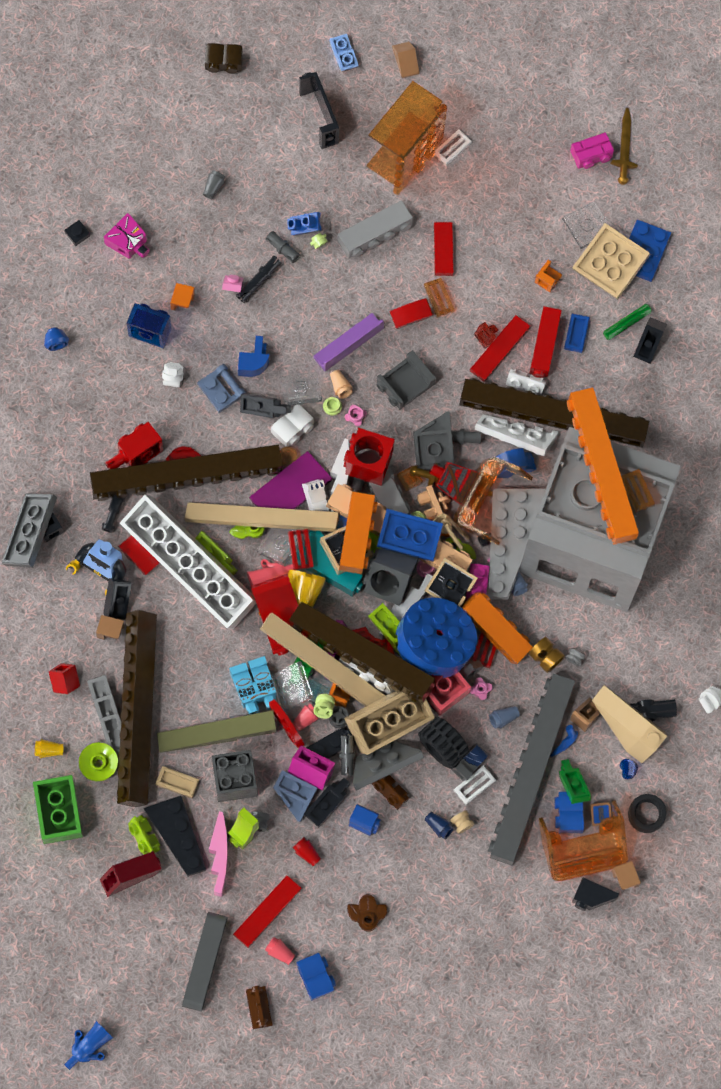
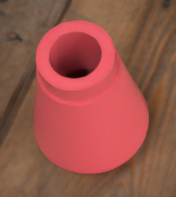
M311 704L305 705L292 722L299 732L318 720L313 712L314 707Z
M273 937L265 948L268 955L288 965L295 957V954L280 938Z

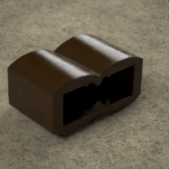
M206 44L205 70L212 73L226 71L227 73L235 74L241 72L243 47L236 44Z

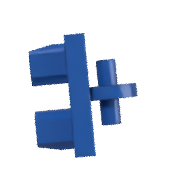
M313 212L292 216L287 219L288 230H291V235L296 236L322 231L320 225L321 213Z

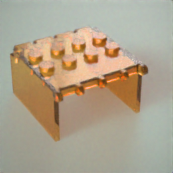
M414 81L409 84L368 135L381 144L382 147L366 167L393 184V193L395 195L400 194L413 176L423 170L424 163L427 159H432L435 154L434 150L444 138L447 105L442 104L443 101Z

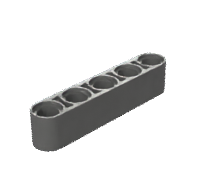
M212 912L207 913L182 1007L200 1012L203 1010L226 927L227 916Z

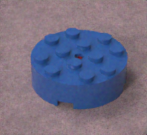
M425 598L414 603L407 610L396 629L397 649L402 659L430 676L437 675L446 678L455 675L471 658L477 645V632L470 616L454 602L442 598Z

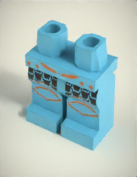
M265 656L248 661L249 670L254 682H252L246 662L230 667V675L243 709L246 708L249 715L260 713L257 704L264 702L267 710H270L269 702L273 699L276 700L277 695Z

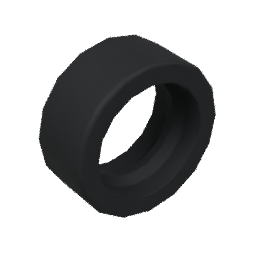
M640 795L634 799L629 807V822L639 832H655L666 819V806L656 795ZM645 802L654 804L659 812L657 821L650 825L642 824L636 817V808Z

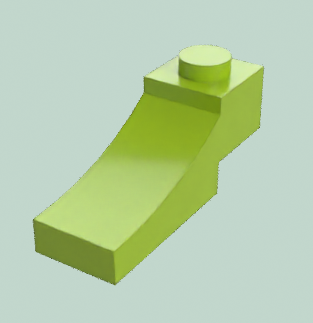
M382 603L368 615V618L401 657L397 649L398 639L396 635V629L400 621Z
M244 807L239 811L232 829L228 832V837L230 838L228 841L235 848L240 847L242 850L253 840V834L259 829L258 820Z

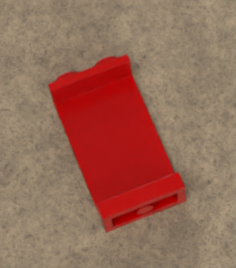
M288 573L252 585L251 590L263 623L269 614L273 613L290 625L289 619L297 609L298 603ZM268 636L273 655L278 654L280 656L289 652V650Z

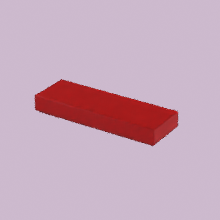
M434 222L435 276H453L452 222Z

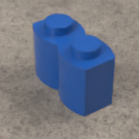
M559 792L558 797H554V808L558 809V816H555V828H559V833H583V802L571 804L567 793Z
M357 804L350 817L349 827L371 836L372 833H377L381 819L378 818V813Z
M317 953L296 962L311 1001L334 992L333 987L336 986L332 975L328 976L326 971L328 964L324 956L321 957Z

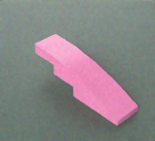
M219 811L209 853L215 854L211 872L214 875H218L214 895L222 897L226 879L228 851L223 812Z

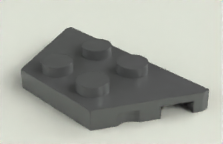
M450 411L413 432L417 468L430 471L434 463H438V466L444 468L447 462L455 464Z
M392 741L368 755L361 754L357 756L353 779L355 790L357 791L424 758L422 751Z

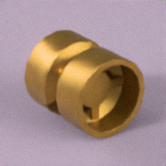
M545 636L528 654L536 662L540 661V666L546 673H549L564 659L565 655L558 648L554 649V644Z

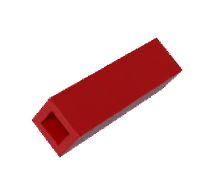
M543 306L529 372L534 377L548 378L562 311L560 309Z

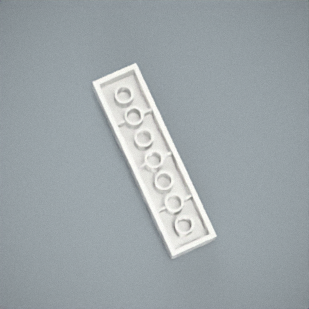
M144 495L120 522L227 629H234L256 605L253 594L152 496Z

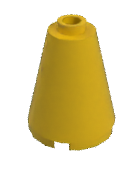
M289 570L288 576L298 606L302 601L313 608L326 578L307 574L306 572Z

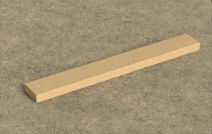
M187 503L185 522L297 530L308 529L328 532L337 530L339 519L338 512Z
M270 613L261 626V631L365 707L385 697L383 693L275 614Z

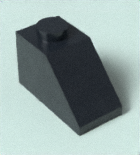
M650 317L633 357L651 364L667 324Z
M582 878L572 903L582 911H586V909L592 910L616 901L619 893L586 878Z

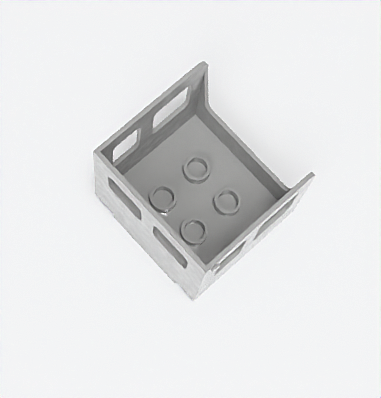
M569 427L528 537L519 571L525 576L627 612L642 578L681 466L611 442L639 532L637 539L613 545L612 539H608L607 522L603 521L601 517V503L597 502L595 497V491H597L595 484H591L590 468L584 462V448L579 446L578 436L580 435L578 429L575 430ZM539 560L578 573L576 582H569L539 571L537 569ZM597 579L618 587L616 597L590 589L588 587L590 580Z

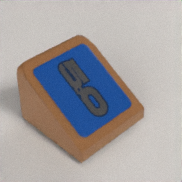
M610 802L590 805L592 826L612 824Z

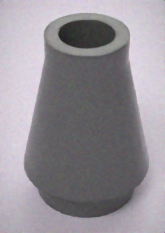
M212 170L211 174H208L203 196L213 199L214 195L225 183V176Z

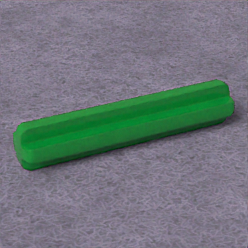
M644 304L604 330V337L607 340H611L649 315L652 311L650 306Z

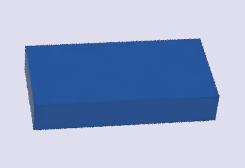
M571 314L564 346L565 350L583 352L590 317Z

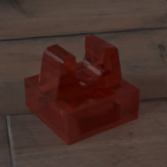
M484 322L479 325L474 336L485 349L494 341L496 337L494 333L499 330L494 324L488 326Z

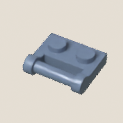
M225 364L220 365L215 371L197 382L199 388L218 413L240 400L242 393H246L229 374ZM222 375V377L225 379L228 385L235 392L234 395L230 396V394L227 392V390L224 388L221 382L217 379L219 376Z

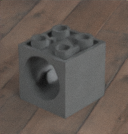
M377 548L368 565L369 572L363 581V584L366 585L364 593L400 606L410 586L419 558ZM385 571H389L393 573L395 576H391L387 574Z
M251 750L212 755L218 802L257 797Z

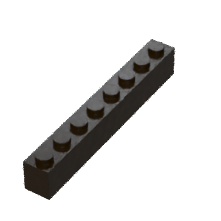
M302 601L289 619L290 626L307 636L314 644L319 643L324 646L327 652L338 654L348 664L352 662L363 673H371L377 681L381 683L386 682L391 685L390 687L398 693L402 691L413 702L419 701L423 704L435 686L434 677Z

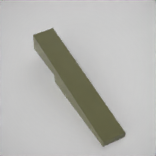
M272 710L157 733L159 751L162 753L276 733V726Z

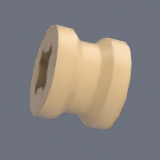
M467 810L457 814L450 820L456 826L458 834L467 831L475 825L474 821L468 817L469 813Z

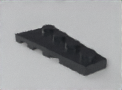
M178 796L145 807L144 811L187 877L206 871L182 797Z

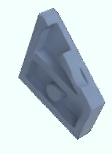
M283 770L273 787L299 822H301L318 789Z

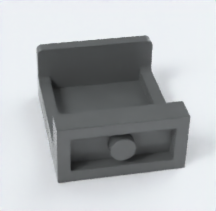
M412 350L401 363L383 376L381 374L378 375L376 385L382 393L385 392L389 396L388 400L391 405L397 406L401 410L435 385L436 377Z

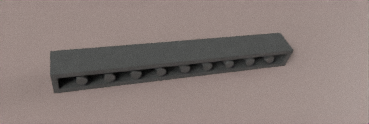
M554 673L551 679L547 678L544 686V689L547 690L545 697L541 696L537 706L541 708L539 715L536 713L531 724L535 726L533 732L529 731L525 741L529 745L527 750H522L519 761H522L521 768L516 767L513 776L516 782L514 786L510 785L507 797L510 798L508 805H503L500 814L504 816L502 823L498 822L494 831L495 834H498L496 841L491 840L488 852H491V859L513 865L575 683L574 680Z

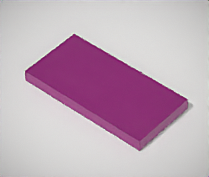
M307 451L252 494L249 499L256 507L297 509L307 501L302 486L303 483L319 479L323 480L326 486L332 481V478Z

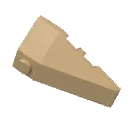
M605 685L592 699L626 752L639 762L643 763L667 737L665 731Z

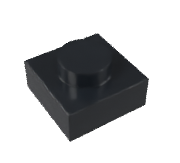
M80 220L64 230L75 246L90 237L89 231Z

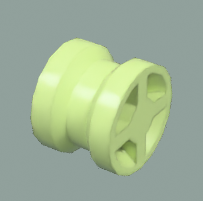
M328 694L318 695L313 709L314 714L323 719L331 717L335 699Z

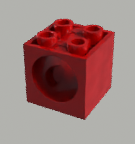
M358 427L357 433H353L351 436L350 448L344 456L343 467L346 468L345 474L382 486L394 452L395 439ZM363 449H372L381 458L375 463L366 464L359 461L355 455Z

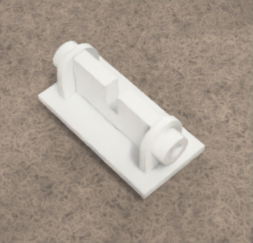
M516 368L509 371L506 382L507 386L522 391H531L535 395L542 396L546 380L534 377L532 374L530 378L526 377V372Z

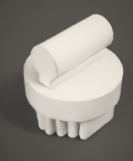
M170 362L164 365V370L162 371L163 385L180 388L184 373L183 367L179 363Z
M714 686L704 690L699 698L707 714L716 710L721 705V690Z

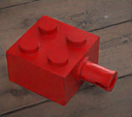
M149 422L141 423L134 429V432L129 435L125 434L119 439L117 443L118 454L106 461L105 465L107 468L116 469L124 463L128 467L146 464L163 452L162 438Z

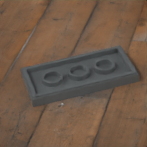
M25 494L2 560L3 565L34 567L57 500L55 495Z

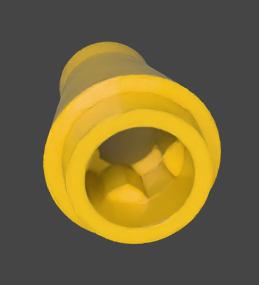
M43 739L35 741V756H39V758L63 756V744Z

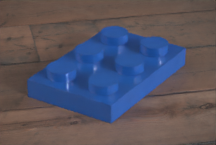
M636 220L629 239L648 251L650 256L635 276L652 282L671 232Z
M387 509L377 547L433 562L443 523Z

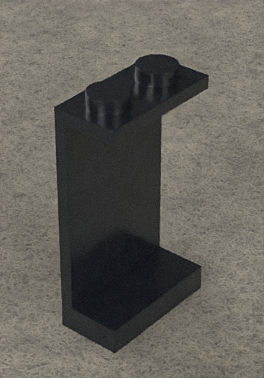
M317 71L305 73L299 77V95L303 96L314 92L327 125L319 127V145L321 149L339 144V126Z

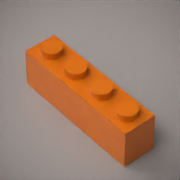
M352 491L339 565L340 571L362 574L363 568L367 569L369 557H365L366 550H370L372 540L368 536L369 531L373 532L375 520H371L372 513L376 514L378 503L374 502L375 495Z
M474 593L461 608L470 616L475 627L510 663L518 664L533 648L529 643V638L524 634H520L516 630L517 626L512 621H507L503 617V611L497 606L494 607L490 603L491 599L485 593Z

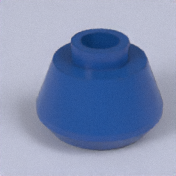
M57 327L49 329L45 334L44 346L49 351L63 349L69 343L68 336L62 329Z

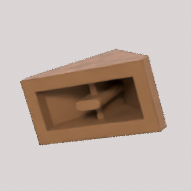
M410 42L392 45L401 77L405 78L419 74L416 51Z
M589 697L572 713L570 720L586 732L601 713Z

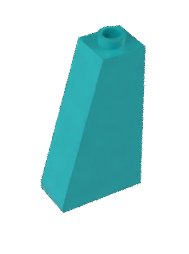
M310 530L309 540L314 567L305 570L326 578V582L352 597L355 592L359 593L364 585L362 583L363 576L351 572L337 575L320 543V538L324 535L320 531ZM303 541L302 544H303V550H304L305 563L308 564V563H307V557H306L305 544H304V541ZM298 549V551L296 552L298 565H301Z

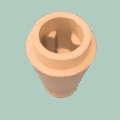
M340 370L333 371L330 376L335 395L340 399L349 397L353 392L352 385Z

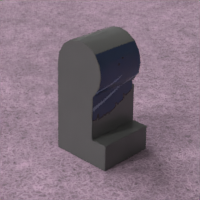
M476 743L469 749V754L451 770L462 781L468 780L473 775L472 773L487 758L488 753Z

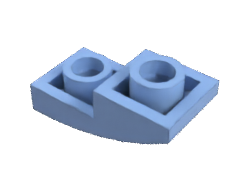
M347 34L329 39L341 72L359 66Z

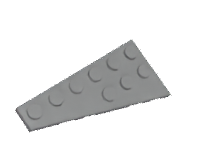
M493 489L488 597L491 600L509 599L521 566L528 537L546 489Z

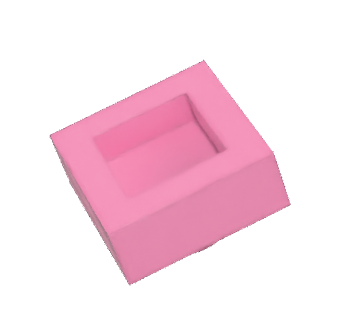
M225 275L222 290L241 292L244 278H240L237 275Z

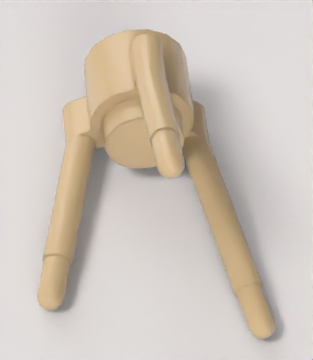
M440 514L433 520L443 523L442 534L449 533L460 550L463 549L452 531V526L467 540L470 537L451 519L449 514Z

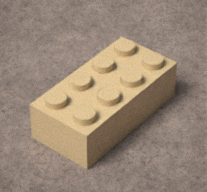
M394 691L344 719L360 752L368 755L426 724L435 717L427 700L423 704L419 701L413 702L402 691L400 693Z

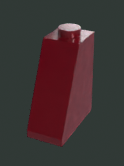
M153 851L112 865L100 878L107 897L155 876L162 869L161 862Z

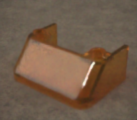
M491 457L481 462L477 470L478 474L462 504L459 505L453 521L461 529L499 545L500 542L487 532L474 527L477 521V514L497 475L503 469L531 481L533 477L519 466L498 457Z
M615 800L612 801L613 817L602 820L599 824V832L562 841L560 834L556 831H548L543 817L539 818L541 841L553 880L564 881L611 870L616 866L627 863L625 823Z

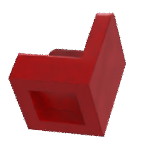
M60 663L48 671L54 693L69 694L80 687L76 665Z

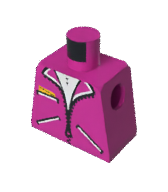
M129 213L103 237L106 246L128 259L135 253L144 258L150 251L144 245L147 242L145 232Z

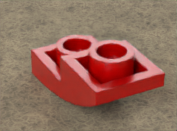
M427 298L390 311L396 329L433 316Z
M132 535L118 546L143 575H147L160 563Z

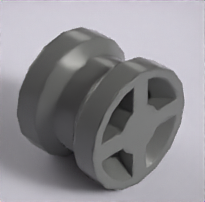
M342 706L334 707L333 714L329 717L330 724L339 729L345 727L347 723L344 718L349 716L348 711Z
M251 812L259 823L257 831L267 832V821L270 815L264 812Z

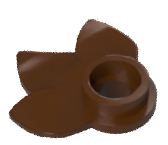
M365 894L361 897L359 905L348 904L347 912L350 919L357 922L362 930L371 932L376 929L378 922L386 917L387 906L386 904L377 905L372 895ZM366 919L372 920L370 923L365 922Z

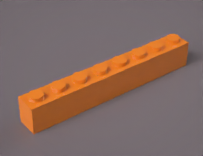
M594 388L571 392L569 400H567V407L569 412L572 411L573 426L575 430L578 429L580 435L578 436L579 446L584 448L585 451L583 455L584 462L590 468L591 484H595L597 490L595 491V497L602 506L600 510L602 520L607 522L608 528H606L608 539H612L613 545L635 540L639 534Z

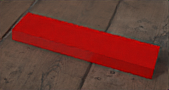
M515 315L470 368V372L485 382L530 329V325Z
M286 875L233 935L249 948L302 888Z

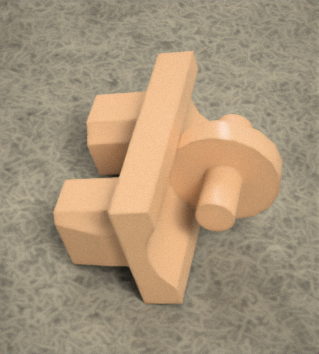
M432 485L427 486L426 491L417 495L420 506L430 503L431 509L423 511V514L426 516V519L431 521L438 515L443 514L440 506L443 511H447V504L451 501L450 497L443 496L442 492L437 493V499Z

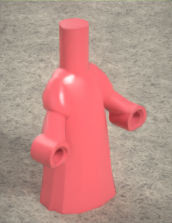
M263 559L261 561L263 569L247 572V576L252 586L287 574L289 570H293V564L285 566L280 562L271 563Z

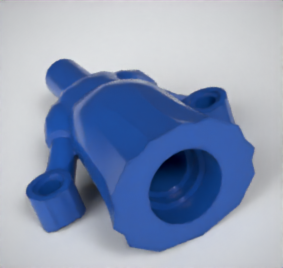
M97 1021L81 1041L80 1038L83 1037V1033L80 1030H76L74 1033L75 1044L72 1046L73 1056L64 1065L70 1070L77 1062L103 1061L105 1055L102 1052L93 1053L113 1039V1037Z

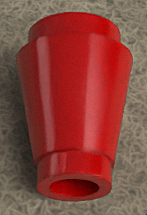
M305 837L292 847L295 850L294 853L311 864L312 867L321 860L310 840H307Z

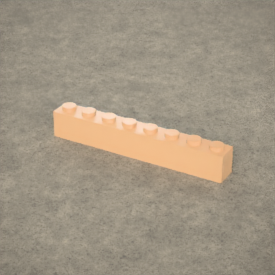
M338 484L326 507L347 518L353 489L346 484ZM377 503L376 514L372 513L371 520H375L373 532L371 533L380 536L387 509L380 503ZM438 541L433 562L419 558V560L435 569H438L443 559L446 558L466 571L473 559L469 558L470 555L462 550L459 552L453 549L454 546L447 541Z

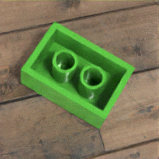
M69 775L33 782L43 844L83 838L73 776Z

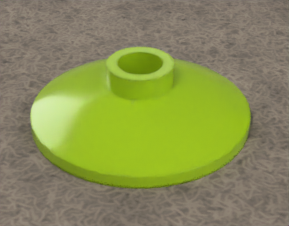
M92 743L85 747L79 756L80 771L91 781L100 782L109 779L118 767V757L115 750L105 743ZM101 760L103 762V764L100 767H97L95 765L96 761Z

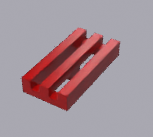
M308 529L289 531L288 537L293 570L313 568ZM301 534H303L308 564L305 563ZM294 535L297 536L301 565H298Z
M482 633L474 652V661H477L476 659L484 638ZM487 639L480 662L483 667L490 669L496 647L493 645L488 663H485L484 660L490 641Z

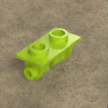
M143 815L134 816L128 825L130 833L138 843L140 852L147 854L153 851L154 853L160 851V843L155 834L147 835L148 832L152 831L147 818L143 817Z

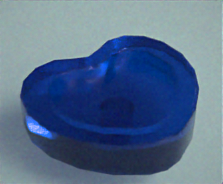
M623 759L620 762L622 777L627 780L634 778L638 770V764L631 759Z

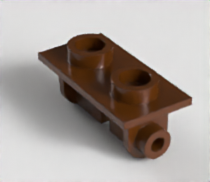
M390 775L371 783L387 799L389 804L397 810L410 799L409 793L399 784L395 788L392 786L396 781Z
M253 986L251 989H246L253 1030L273 1026L266 986Z

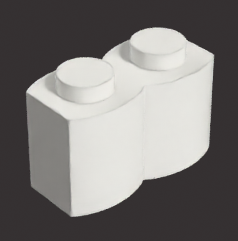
M296 404L291 408V413H287V415H284L273 424L271 433L286 448L290 445L294 446L300 440L302 434H307L313 429L314 418L302 406Z

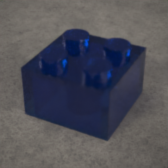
M135 303L127 320L128 337L164 349L171 332L170 315L163 310L151 309L146 304L141 303L139 305Z

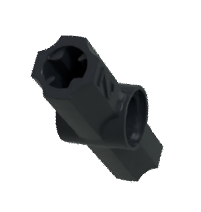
M646 699L630 704L652 722L661 718L677 716L675 699L663 701Z

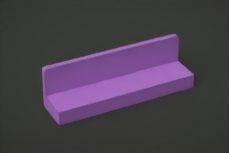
M371 313L316 353L313 358L326 372L383 330V319L379 321Z

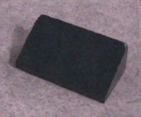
M109 578L103 611L104 616L126 619L132 582Z

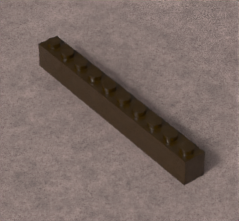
M465 378L459 403L460 406L568 430L569 427L574 428L572 422L574 416L572 411L569 412L566 399L557 400L549 395L539 396L531 391L522 392L514 387L505 388L498 386L496 383H483L475 378ZM600 408L611 441L643 448L650 421L640 416L630 417L622 412L613 413L605 408Z
M278 444L90 472V483L93 500L105 501L115 495L117 498H125L129 494L144 495L149 491L160 493L169 488L180 490L189 485L200 487L204 483L219 484L223 480L239 481L243 477L253 479L263 474L274 476L282 471L283 465Z
M135 610L127 613L125 620L126 636L124 639L125 655L123 659L124 674L117 804L140 807L148 805L157 614Z

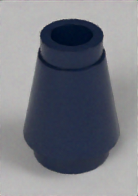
M432 811L425 817L424 821L427 822L439 838L447 839L454 830L452 822L434 814Z

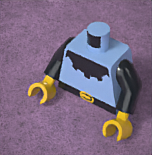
M100 539L96 543L91 542L83 545L74 557L75 560H72L66 566V570L70 566L74 567L75 571L72 574L74 575L80 569V563H82L83 566L109 581V578L123 580L127 570L122 561V553L112 547L109 542H104Z

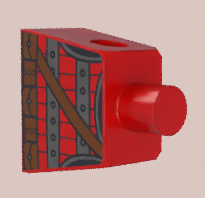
M447 462L444 468L434 463L429 474L438 478L435 483L436 487L457 503L462 504L478 472Z

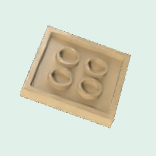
M604 223L572 268L618 300L649 258L650 253Z

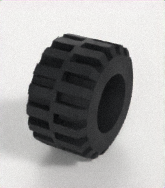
M435 717L418 733L420 741L426 750L440 764L449 769H453L469 754L468 745L463 737L451 724L440 717Z

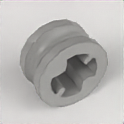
M570 649V654L565 657L566 660L576 666H581V660H584L585 656L575 649Z

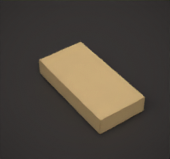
M162 766L155 785L192 799L199 779Z

